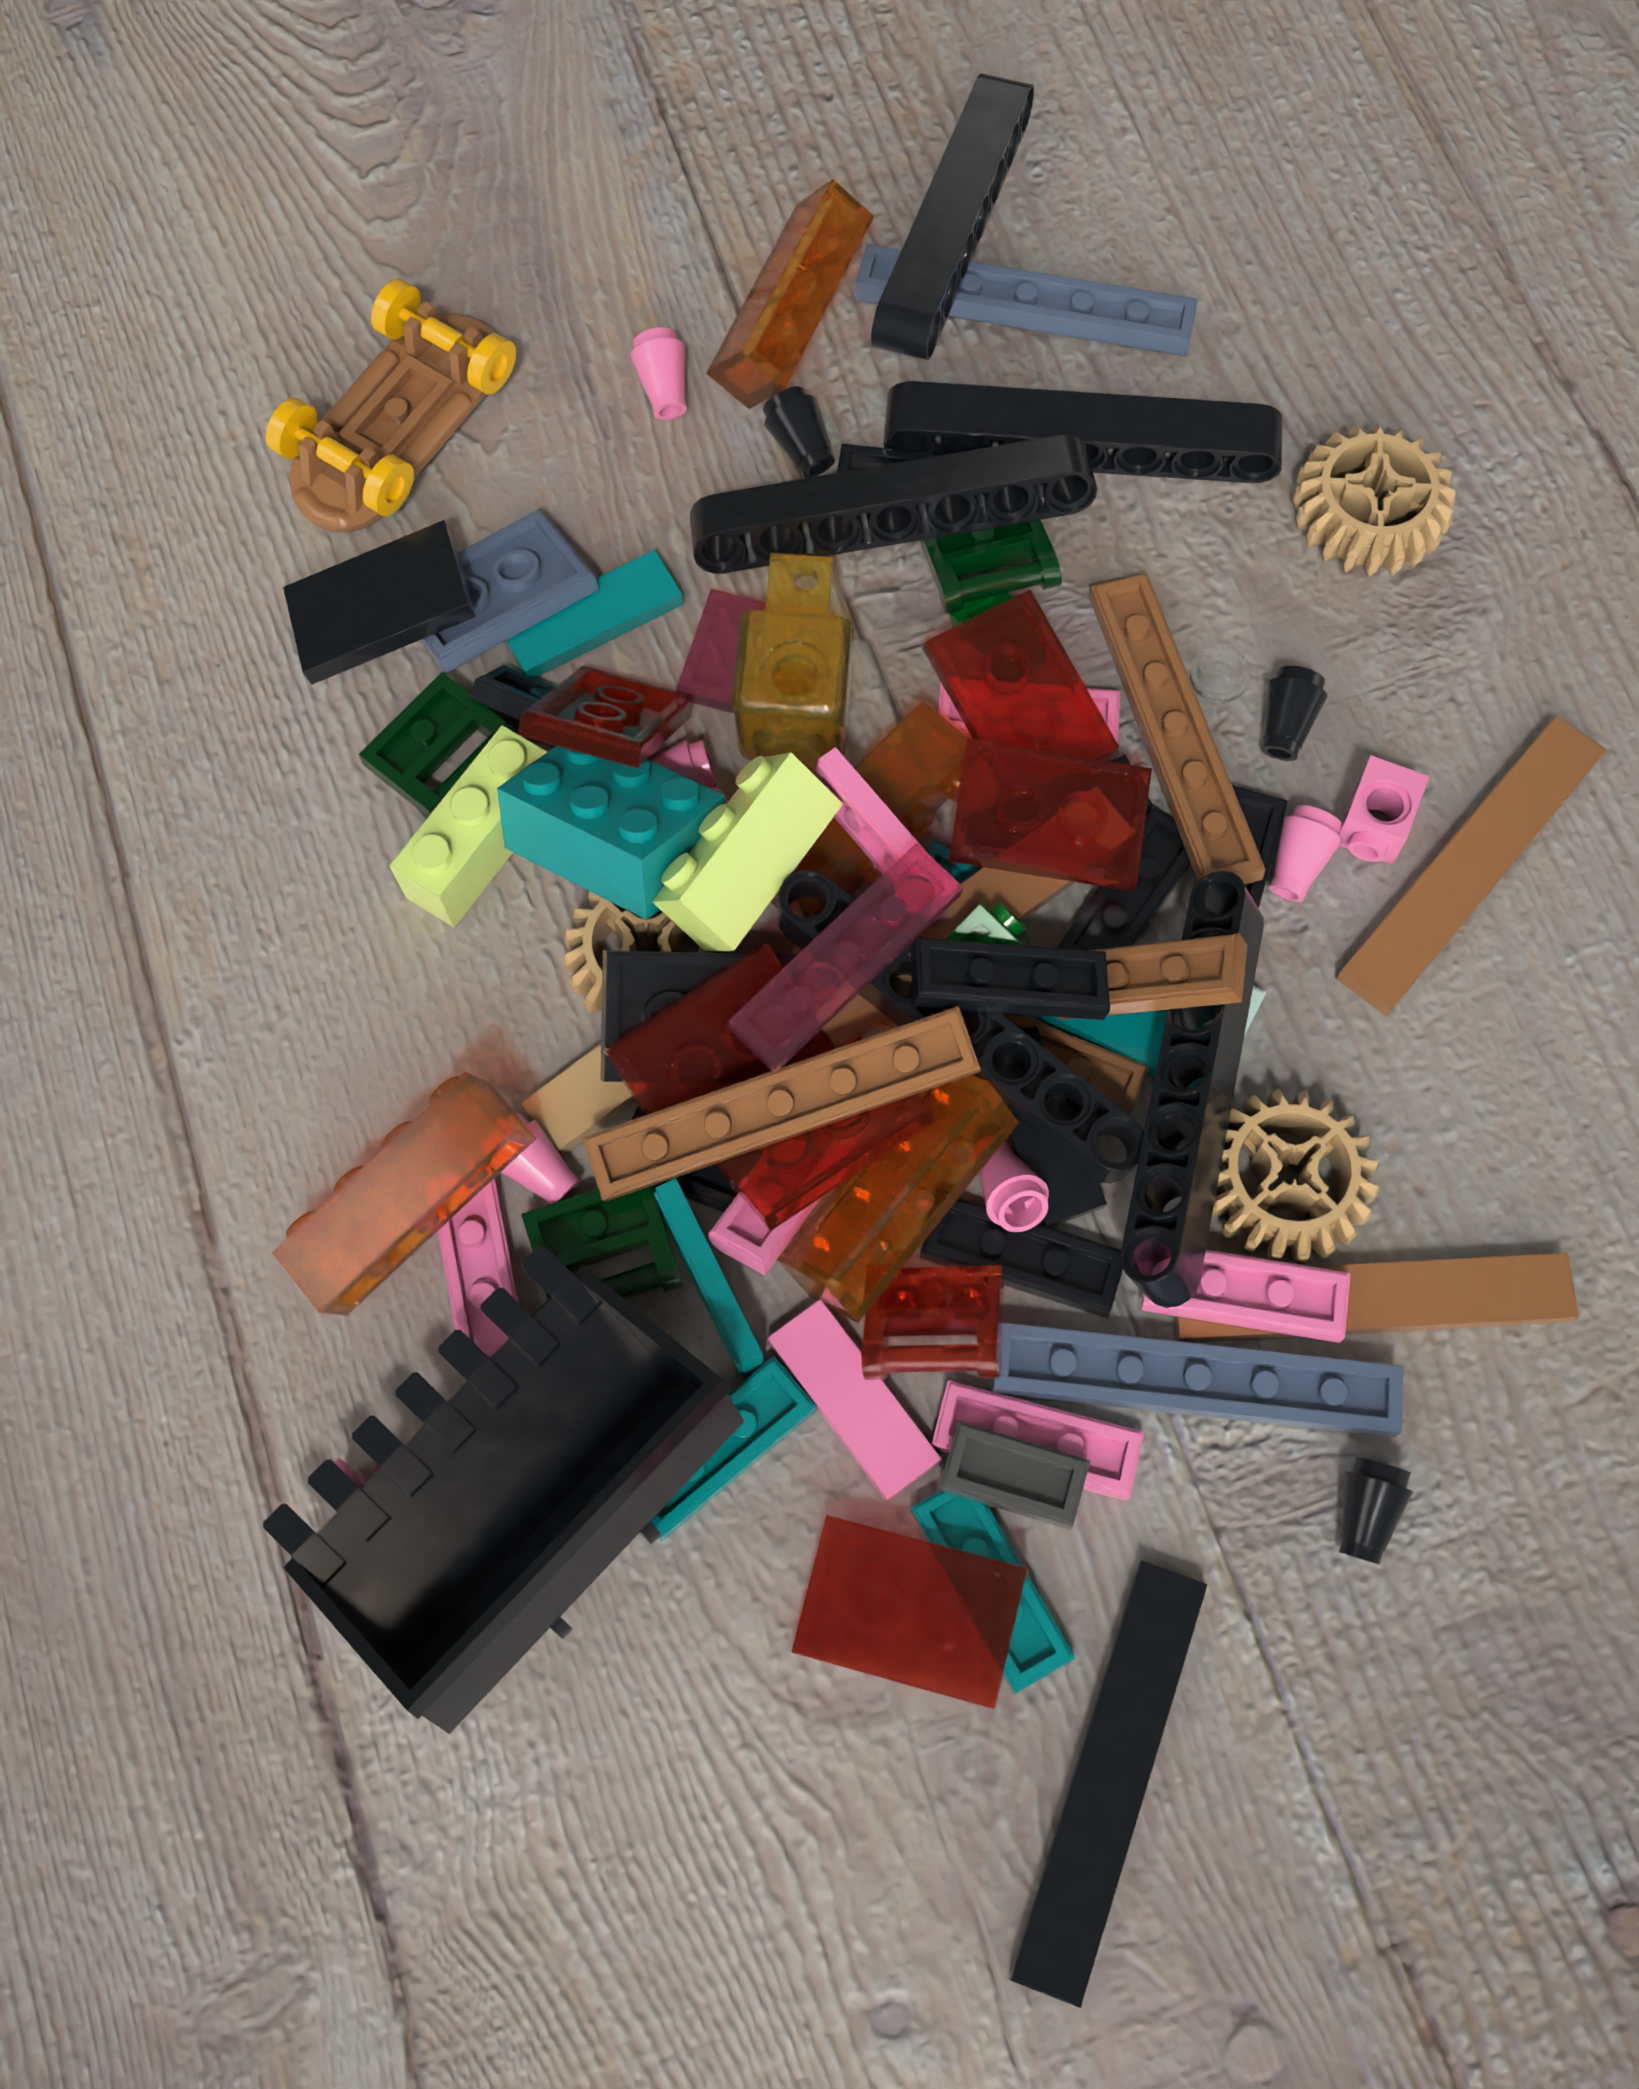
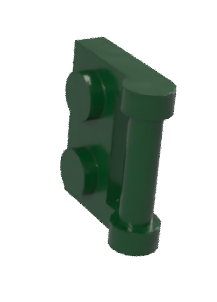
M1041 520L920 540L921 547L938 588L945 614L963 610L964 603L1040 585L1045 590L1061 586L1062 584L1058 558ZM1031 558L1033 560V562L958 580L957 578L963 577L967 574L1011 563H1019Z
M443 672L358 754L362 764L416 807L425 819L429 817L502 725L518 734L512 726L487 706L470 699L471 694ZM476 730L487 737L434 792L423 784Z
M651 1186L607 1202L602 1200L598 1188L521 1214L532 1251L538 1246H545L570 1271L577 1270L581 1265L586 1267L650 1246L654 1262L600 1279L624 1299L662 1286L664 1292L683 1287Z

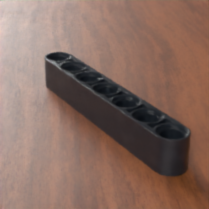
M983 73L978 75L879 300L871 331V345L873 348L924 360L931 358L1026 131L1033 105L1034 84Z
M906 381L895 384L889 389L883 445L885 449L945 455L1056 435H1072L1080 438L1085 443L1093 473L1262 483L1277 477L1282 470L1283 420L1282 414L1278 409L1270 405L1257 403Z
M1056 435L729 491L703 497L694 503L690 510L693 558L696 564L704 571L713 574H725L1072 515L1083 511L1092 504L1096 498L1098 488L1085 443L1080 438L1072 435Z
M801 870L792 873L784 880L779 889L777 921L780 930L789 940L900 1027L949 1010L914 1007L913 998H903L897 995L891 988L890 981L895 977L901 975L912 976L911 942L827 876L817 871ZM810 897L821 904L823 911L811 918L800 917L790 909V904L798 898ZM860 936L872 945L873 952L862 958L851 957L844 953L839 943L847 937ZM960 1010L961 1015L972 1024L974 1034L969 1038L981 1072L964 1077L968 1082L1088 1176L1098 1180L1100 1183L1120 1181L1137 1166L1144 1130L1132 1116L1001 1013ZM1002 1054L1017 1058L1023 1065L1024 1076L1015 1080L999 1076L994 1070L992 1059ZM1053 1094L1068 1098L1074 1106L1075 1118L1068 1121H1060L1051 1117L1046 1111L1044 1098ZM1113 1135L1120 1139L1127 1151L1126 1161L1117 1163L1104 1159L1096 1145L1097 1137Z
M1228 871L1210 873L1201 878L1194 886L1189 899L1182 940L1241 934L1248 944L1242 1002L1168 1009L1121 1248V1265L1125 1274L1155 1305L1165 1308L1177 1307L1189 1301L1196 1293L1201 1280L1264 929V917L1242 879L1233 872ZM1213 1020L1207 1027L1199 1029L1204 1023ZM1203 1078L1198 1085L1187 1089L1193 1081ZM1193 1136L1186 1146L1175 1150L1182 1140ZM1182 1197L1175 1208L1163 1212L1164 1207L1171 1200ZM1171 1258L1169 1265L1164 1271L1150 1276L1153 1268L1159 1262Z

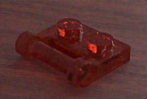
M1002 1265L871 1268L861 1352L864 1380H886L887 1373L978 1371L979 1378H1000L1002 1370L1001 1336L1005 1283ZM977 1335V1344L888 1346V1337Z

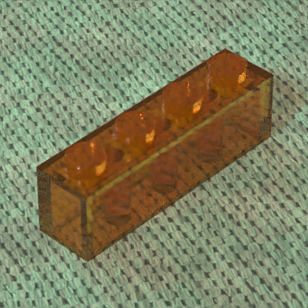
M834 179L796 204L706 372L709 377L748 409L785 389L874 218L864 206Z
M921 701L854 769L916 840H919L933 824L936 817L934 812L948 798L952 801L960 799L975 781L977 773L974 771L977 744L924 701ZM834 817L792 872L801 870L817 871L827 876L849 895H852L866 880L872 884L883 876L881 871ZM778 891V893L775 895V897L772 899V901L770 902V903H772L777 909H778L779 891ZM810 897L798 898L790 904V909L800 917L811 918L823 911L821 904Z
M467 1072L443 1082L431 1094L429 1098L431 1104L413 1121H406L398 1125L386 1135L381 1144L383 1149L365 1166H358L350 1170L338 1180L334 1186L335 1194L318 1210L305 1213L290 1225L286 1232L288 1238L272 1254L319 1313L344 1316L350 1314L537 1139L490 1082Z
M972 1075L912 1095L776 1260L812 1299L816 1301L821 1299L827 1307L859 1323L1018 1125L1019 1121L990 1082Z

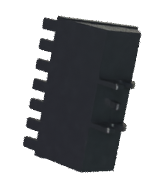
M538 1246L522 1262V1268L550 1296L532 1315L504 1288H496L480 1304V1310L508 1337L505 1343L490 1358L461 1330H454L438 1346V1353L467 1380L447 1401L418 1372H412L395 1389V1395L424 1423L404 1444L374 1415H369L352 1432V1439L381 1467L361 1488L331 1459H325L308 1476V1484L336 1511L317 1532L287 1503L280 1504L263 1521V1528L292 1556L283 1568L394 1697L414 1717L419 1719L423 1716L448 1734L461 1723L549 1628L562 1639L573 1630L561 1615L638 1534L644 1537L651 1545L661 1536V1533L650 1521L745 1422L728 1395L731 1389L719 1375L583 1265L572 1273L545 1246Z

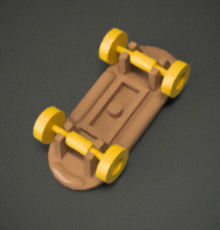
M400 278L388 282L378 294L371 314V323L374 330L392 340L388 346L377 355L324 416L323 420L320 419L318 422L315 408L296 397L282 402L269 420L266 429L267 446L286 459L293 458L289 481L293 500L301 514L315 526L330 532H351L366 528L383 516H389L396 512L406 500L414 479L486 395L494 394L505 384L512 372L516 359V347L513 342L499 335L497 331L485 322L474 317L456 313H438L435 307L428 302L423 301L421 304L419 290Z

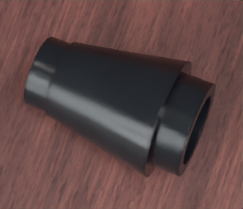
M794 386L778 392L765 403L763 407V412L766 416L765 428L801 470L805 478L816 477L827 471L834 464L835 460L831 454L816 400L812 395H806L802 387Z
M1283 666L1278 669L1276 677L1268 681L1263 734L1264 742L1261 749L1265 755L1283 761H1294L1297 759L1299 750L1302 748L1327 699V693L1323 690L1325 678L1321 674L1305 667Z
M1356 1457L1353 1471H1345L1340 1537L1342 1541L1339 1553L1380 1565L1382 1554L1385 1552L1413 1494L1412 1490L1407 1489L1411 1472L1374 1460Z

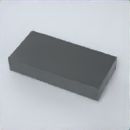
M958 1421L939 1491L1071 1530L1075 1522L1091 1460Z

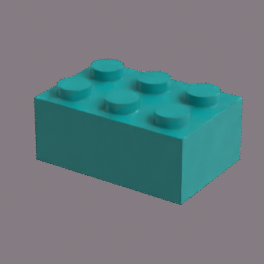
M582 728L497 788L504 846L506 849L646 920L660 910L652 901L664 886L661 882L664 871L677 857L684 853L689 854L702 837L698 830L703 820L716 807L725 804V795Z

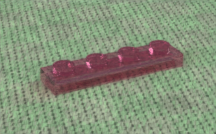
M915 843L728 1020V1028L772 1072L776 1073L902 953L916 937L961 896L964 887L918 843Z

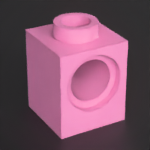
M1370 755L1356 784L1342 821V827L1339 832L1342 838L1340 846L1349 849L1354 856L1370 862L1383 861L1393 865L1407 840L1430 776ZM1368 810H1379L1385 813L1391 821H1380L1374 818Z

